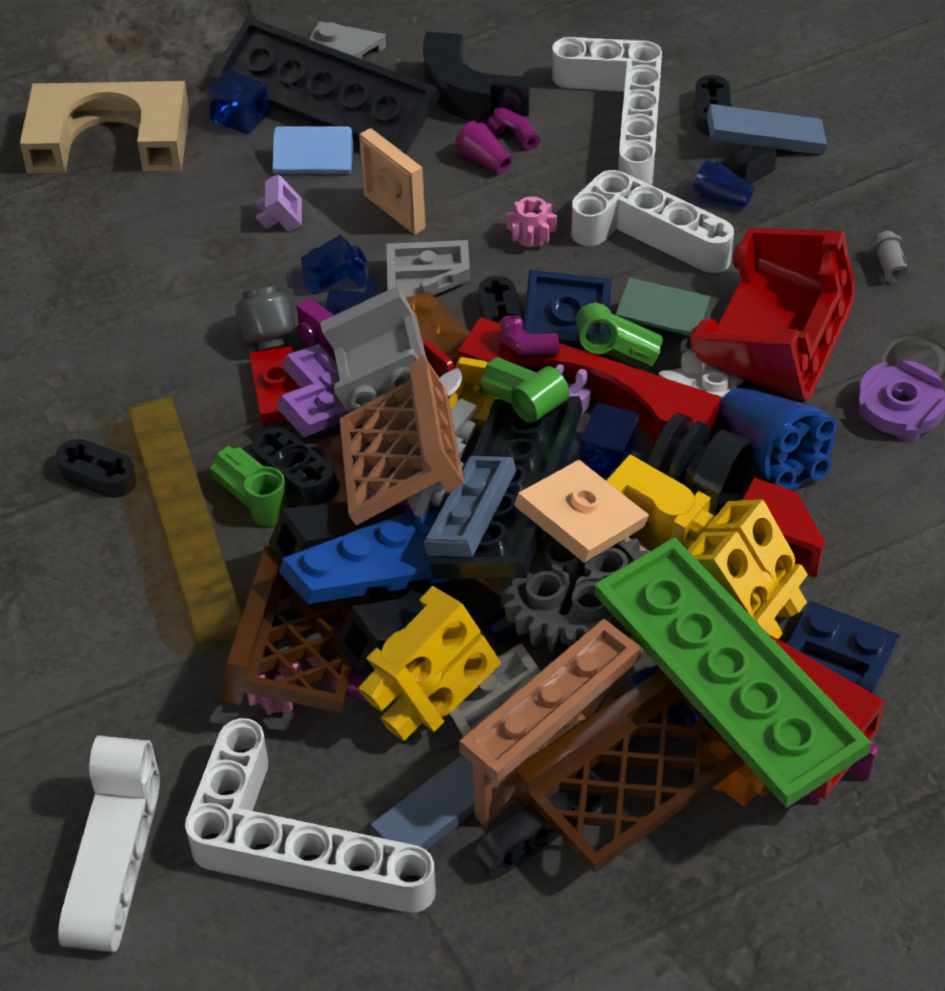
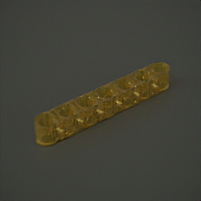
M167 395L127 405L136 442L197 645L200 647L236 636L242 616L172 397Z

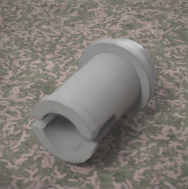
M884 231L874 237L871 253L874 258L879 260L885 281H888L889 284H899L906 281L911 275V269L907 265L902 252L904 247L903 240L892 231Z

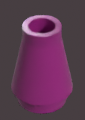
M470 121L461 128L456 136L455 145L459 148L460 155L493 170L498 175L504 173L511 165L513 156L504 149L484 123L478 124L475 121Z

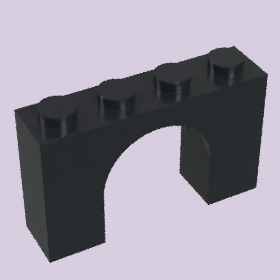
M348 502L283 508L268 545L282 563V559L287 556L389 519V517L382 511L366 521L355 525L348 513ZM429 579L408 582L406 589L388 591L387 588L381 587L392 600L352 606L336 642L360 676L371 674L374 671V668L366 658L376 648L382 651L387 639L395 632L404 629L424 608L419 599L432 586L446 593L439 583L431 584Z

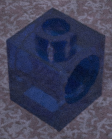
M228 69L206 90L211 120L248 135L270 114L266 83Z
M597 403L580 439L579 460L599 476L609 478L630 454L633 455L638 443L640 414Z

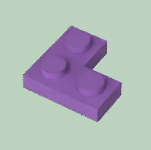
M319 344L287 354L282 368L301 388L281 395L276 408L303 437L340 424V418L349 412L334 391V384L340 381L337 363Z

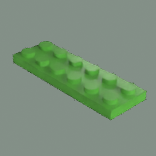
M676 537L595 584V596L786 808L869 754L871 741Z

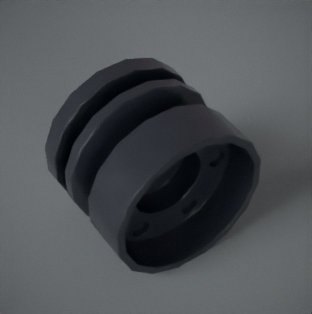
M677 412L670 418L658 437L649 457L648 465L685 485L694 496L700 491L711 497L709 513L716 516L728 501H738L752 463L753 441L721 429L709 443L710 426L708 423L698 420L694 424L692 417Z

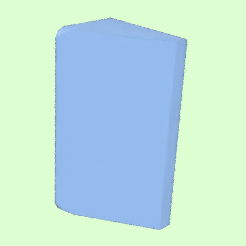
M275 127L273 174H351L353 139L350 127Z

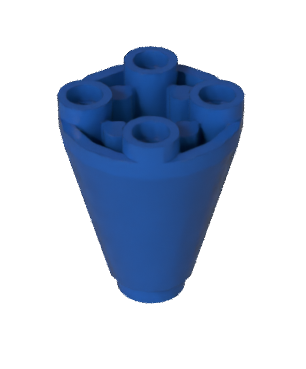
M735 388L723 397L719 407V413L723 418V422L731 433L753 441L752 463L766 482L778 484L788 490H794L810 482L812 479L816 481L821 480L828 474L832 466V461L829 457L835 443V431L837 429V422L833 417L814 406L751 389Z

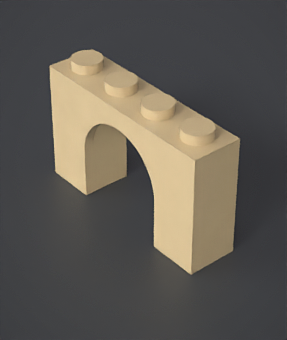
M185 81L32 84L20 140L27 174L66 173L70 147L75 137L91 126L106 122L126 123L139 129L137 143L143 172L182 171L189 118Z

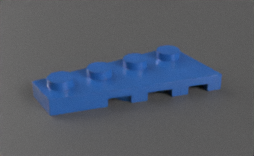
M433 505L423 518H419L411 510L282 559L279 573L307 604L365 595L366 589L379 586L387 588L388 591L406 589L408 582L429 579L431 584L449 582L450 579H433L429 564L432 556L427 555L424 546V540L440 511Z

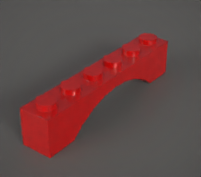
M482 317L479 318L458 350V359L465 357L490 362L498 357L536 373L546 366L555 369L559 364L564 365L562 376L569 384H574L577 372L580 369H584L587 372V381L583 387L593 389L591 398L610 405L631 418L649 436L654 445L667 422L677 412L692 417L694 424L698 420L708 423L710 426L709 441L718 425L721 396L559 343L558 355L521 356L500 341L498 332L501 331L500 323Z

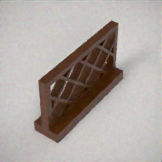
M265 545L226 663L221 701L241 705L244 693L341 713L353 665L336 642L341 630L335 632L327 622L339 618L345 622L352 606L369 603L372 587L366 589L365 595L344 603L340 599L324 601L330 608L315 612L279 573L281 562L271 547ZM294 608L302 617L288 622L280 613ZM314 628L321 635L318 639L307 642L299 634V632ZM286 638L294 647L279 652L271 642ZM333 648L341 658L327 662L319 652ZM305 658L314 668L298 673L290 663ZM276 668L285 678L274 681L260 678L258 674ZM325 679L336 692L331 693L317 690L310 684Z
M659 669L515 769L516 797L525 807L532 804L591 870L596 873L746 763L669 677ZM682 704H685L698 717V727L668 725V714ZM662 719V723H661V724H657V723H656V722H658L659 720ZM703 722H704L709 728H703ZM638 735L660 737L659 755L628 752L629 741ZM666 737L697 740L695 758L665 755ZM702 740L724 742L734 753L724 760L701 759ZM599 762L621 764L619 783L589 780L590 769ZM627 765L658 767L656 786L625 783ZM663 768L694 771V782L684 789L662 787ZM700 771L706 772L700 777ZM583 774V779H577ZM560 790L581 792L579 811L556 809L548 798ZM587 793L617 795L616 815L585 812ZM624 796L655 799L654 811L645 817L623 816ZM661 800H668L660 806ZM571 824H577V831ZM584 825L615 828L614 840L596 852L583 838ZM621 828L627 829L625 832L620 834Z

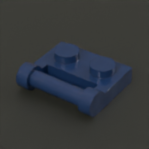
M809 601L787 645L801 653L807 652L864 674L862 676L804 654L875 695L898 646L900 634Z

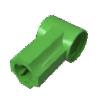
M600 303L587 304L576 315V329L580 343L586 351L596 355L607 354L644 371H647L651 366L653 367L660 354V347L663 342L661 335L612 314L608 307ZM595 323L606 324V328L598 334L587 332V329Z
M497 357L486 364L485 373L480 379L485 393L511 403L518 416L528 423L537 421L567 401L570 396L569 387L564 377L558 370L549 366L536 373Z
M227 446L217 453L216 459L210 467L212 478L250 509L255 523L265 527L276 526L282 509L291 508L282 472L274 467L262 466L240 447L231 448Z

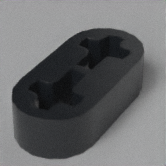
M717 75L703 76L696 81L695 85L696 127L698 131L707 136H710L707 119L710 104L731 107L730 85L725 78ZM709 94H714L715 97H710Z
M492 276L481 281L478 287V299L482 318L500 323L499 320L503 317L515 315L521 317L523 321L516 287L510 279L503 276ZM494 295H499L502 302H496Z
M84 439L69 440L63 443L56 452V461L60 475L70 483L112 498L127 495L135 488L137 480L134 464L130 457Z

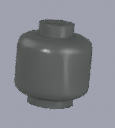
M275 286L242 293L243 300L239 301L235 306L242 340L250 344L258 343L259 351L284 346L282 337L292 334L295 330L288 296L284 293L276 292Z

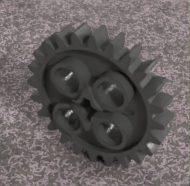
M544 530L545 539L539 540L527 578H514L510 580L499 578L501 605L505 609L506 620L508 623L515 622L518 635L529 632L532 645H536L546 638L549 651L553 652L560 643L567 644L568 649L602 619H605L628 638H631V635L595 596V584L647 554L649 551H640L637 538L627 542L623 539L584 563Z

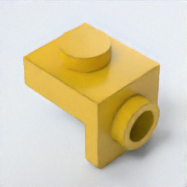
M460 357L456 368H459L462 374V382L449 398L450 409L461 398L477 405L471 421L477 424L475 430L482 431L494 399H499L485 393L480 379L485 373L486 364L489 362Z

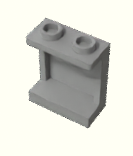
M398 286L320 322L322 333L335 353L340 381L334 384V391L349 413L410 380L409 364L423 356L426 357L416 314Z

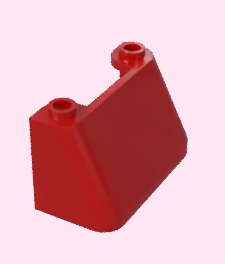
M748 227L741 243L735 246L733 252V264L739 270L741 281L719 324L712 318H704L692 329L690 335L691 350L696 353L700 361L786 398L810 400L854 303L855 283L844 231Z

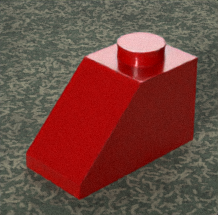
M754 478L742 500H764L794 554L795 564H802L807 574L817 577L820 571L825 540L799 494L785 489L778 484H771Z

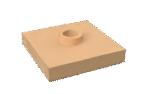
M372 128L360 133L364 196L414 235L424 230L423 167Z
M580 460L518 493L514 503L516 508L584 563L642 529L649 514Z

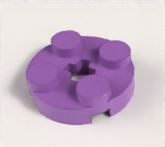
M900 361L899 366L885 368L886 362L873 366L863 375L859 386L857 414L862 420L867 421L880 431L896 435L898 439L905 442L918 440L922 433L929 432L940 424L945 414V392L942 389L944 382L936 372L927 366L912 361ZM903 395H907L910 397V400L904 402L894 397L900 398Z

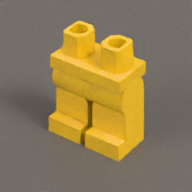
M631 454L606 480L649 514L645 526L628 536L630 539L637 538L649 551L654 550L674 537L688 550L702 532H707L705 528L715 517L709 513L711 497L700 491L694 496L685 485Z
M763 499L728 501L705 528L707 532H702L688 551L766 633L779 639L783 633L775 617L776 615L779 617H792L799 613L807 603L799 589L800 584L807 577V573L802 564H795L794 554Z
M434 586L419 599L424 608L404 629L391 635L384 643L382 651L376 648L366 658L374 668V671L357 688L363 697L381 712L394 699L397 700L380 720L391 733L403 741L421 724L435 732L445 722L442 717L453 711L501 664V661L485 637L480 634L481 631L464 605Z

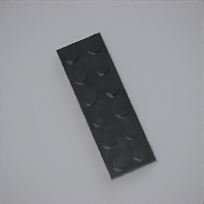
M249 16L245 19L210 76L215 85L322 127H350L352 129V138L360 141V133L372 128L404 154H407L441 96L438 88Z
M569 396L567 401L533 423H528L521 419L511 403L502 399H494L472 456L513 458L516 472L473 557L432 556L429 564L433 579L501 578L510 580L514 578H527L543 529L516 508L514 503L519 492L564 468L583 412L580 396Z

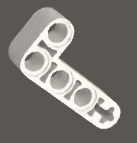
M608 170L600 173L572 201L571 236L580 245H599L617 229L704 272H723L731 264L734 228L729 222L622 171Z
M97 736L92 745L89 762L90 779L95 795L61 911L59 943L62 947L116 952L122 939L159 795L160 776L151 741Z

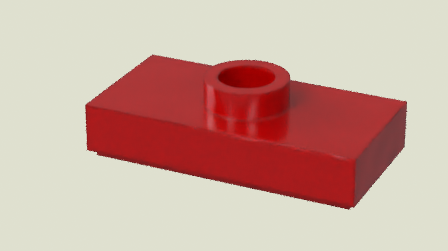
M292 346L249 352L261 424L287 421L284 415L276 408L280 397L283 394L300 389L299 385L282 368L287 354L293 353Z

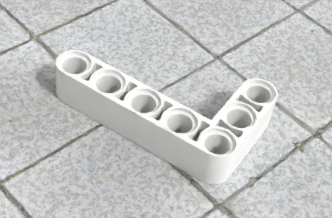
M566 37L557 40L552 47V80L557 86L567 89L624 91L618 171L627 173L652 185L662 59L661 48L653 42L577 37Z
M239 718L230 721L222 728L185 824L193 859L200 867L407 913L425 910L432 904L436 892L434 861L431 854L424 848L253 811L269 763L262 727L251 719ZM244 749H250V750L247 751V752L237 753L238 751H241V750H244ZM227 791H235L233 794L221 795ZM210 834H220L213 839H203ZM260 844H268V845H270V846H268L267 848L262 849V850H253V849H252V848H254L255 846L260 845ZM311 854L320 856L311 861L302 860L303 857ZM359 865L370 866L368 870L362 872L351 870ZM408 876H418L421 878L413 883L402 881L403 878Z

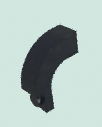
M425 32L423 41L424 82L438 88L441 96L436 102L437 105L454 116L477 123L487 124V119L491 114L495 113L494 110L503 107L520 116L529 117L531 77L494 75L473 70L463 62V34Z

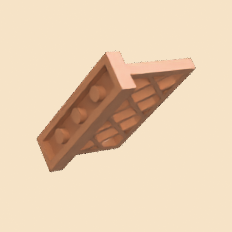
M425 356L409 364L410 380L340 418L348 513L355 525L366 521L438 481L441 482L448 493L465 484L447 389ZM386 420H390L382 430H379ZM411 421L405 430L402 431L401 429L406 422ZM365 423V425L361 429H355L356 427ZM368 442H372L364 452H361ZM389 443H393L386 453H382ZM411 444H415L407 455H403ZM371 466H375L367 477H363ZM393 467H395L396 469L391 474V476L389 478H385L386 475L390 472V470ZM414 469H423L422 471L409 477L410 474L414 471ZM374 491H378L374 497L368 499Z
M602 619L459 741L460 753L473 763L474 818L486 827L518 799L515 786V769L624 694L625 673L641 658V647L608 621Z

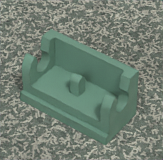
M629 277L615 315L630 322L688 335L690 339L692 329L698 325L701 319L710 318L711 296Z

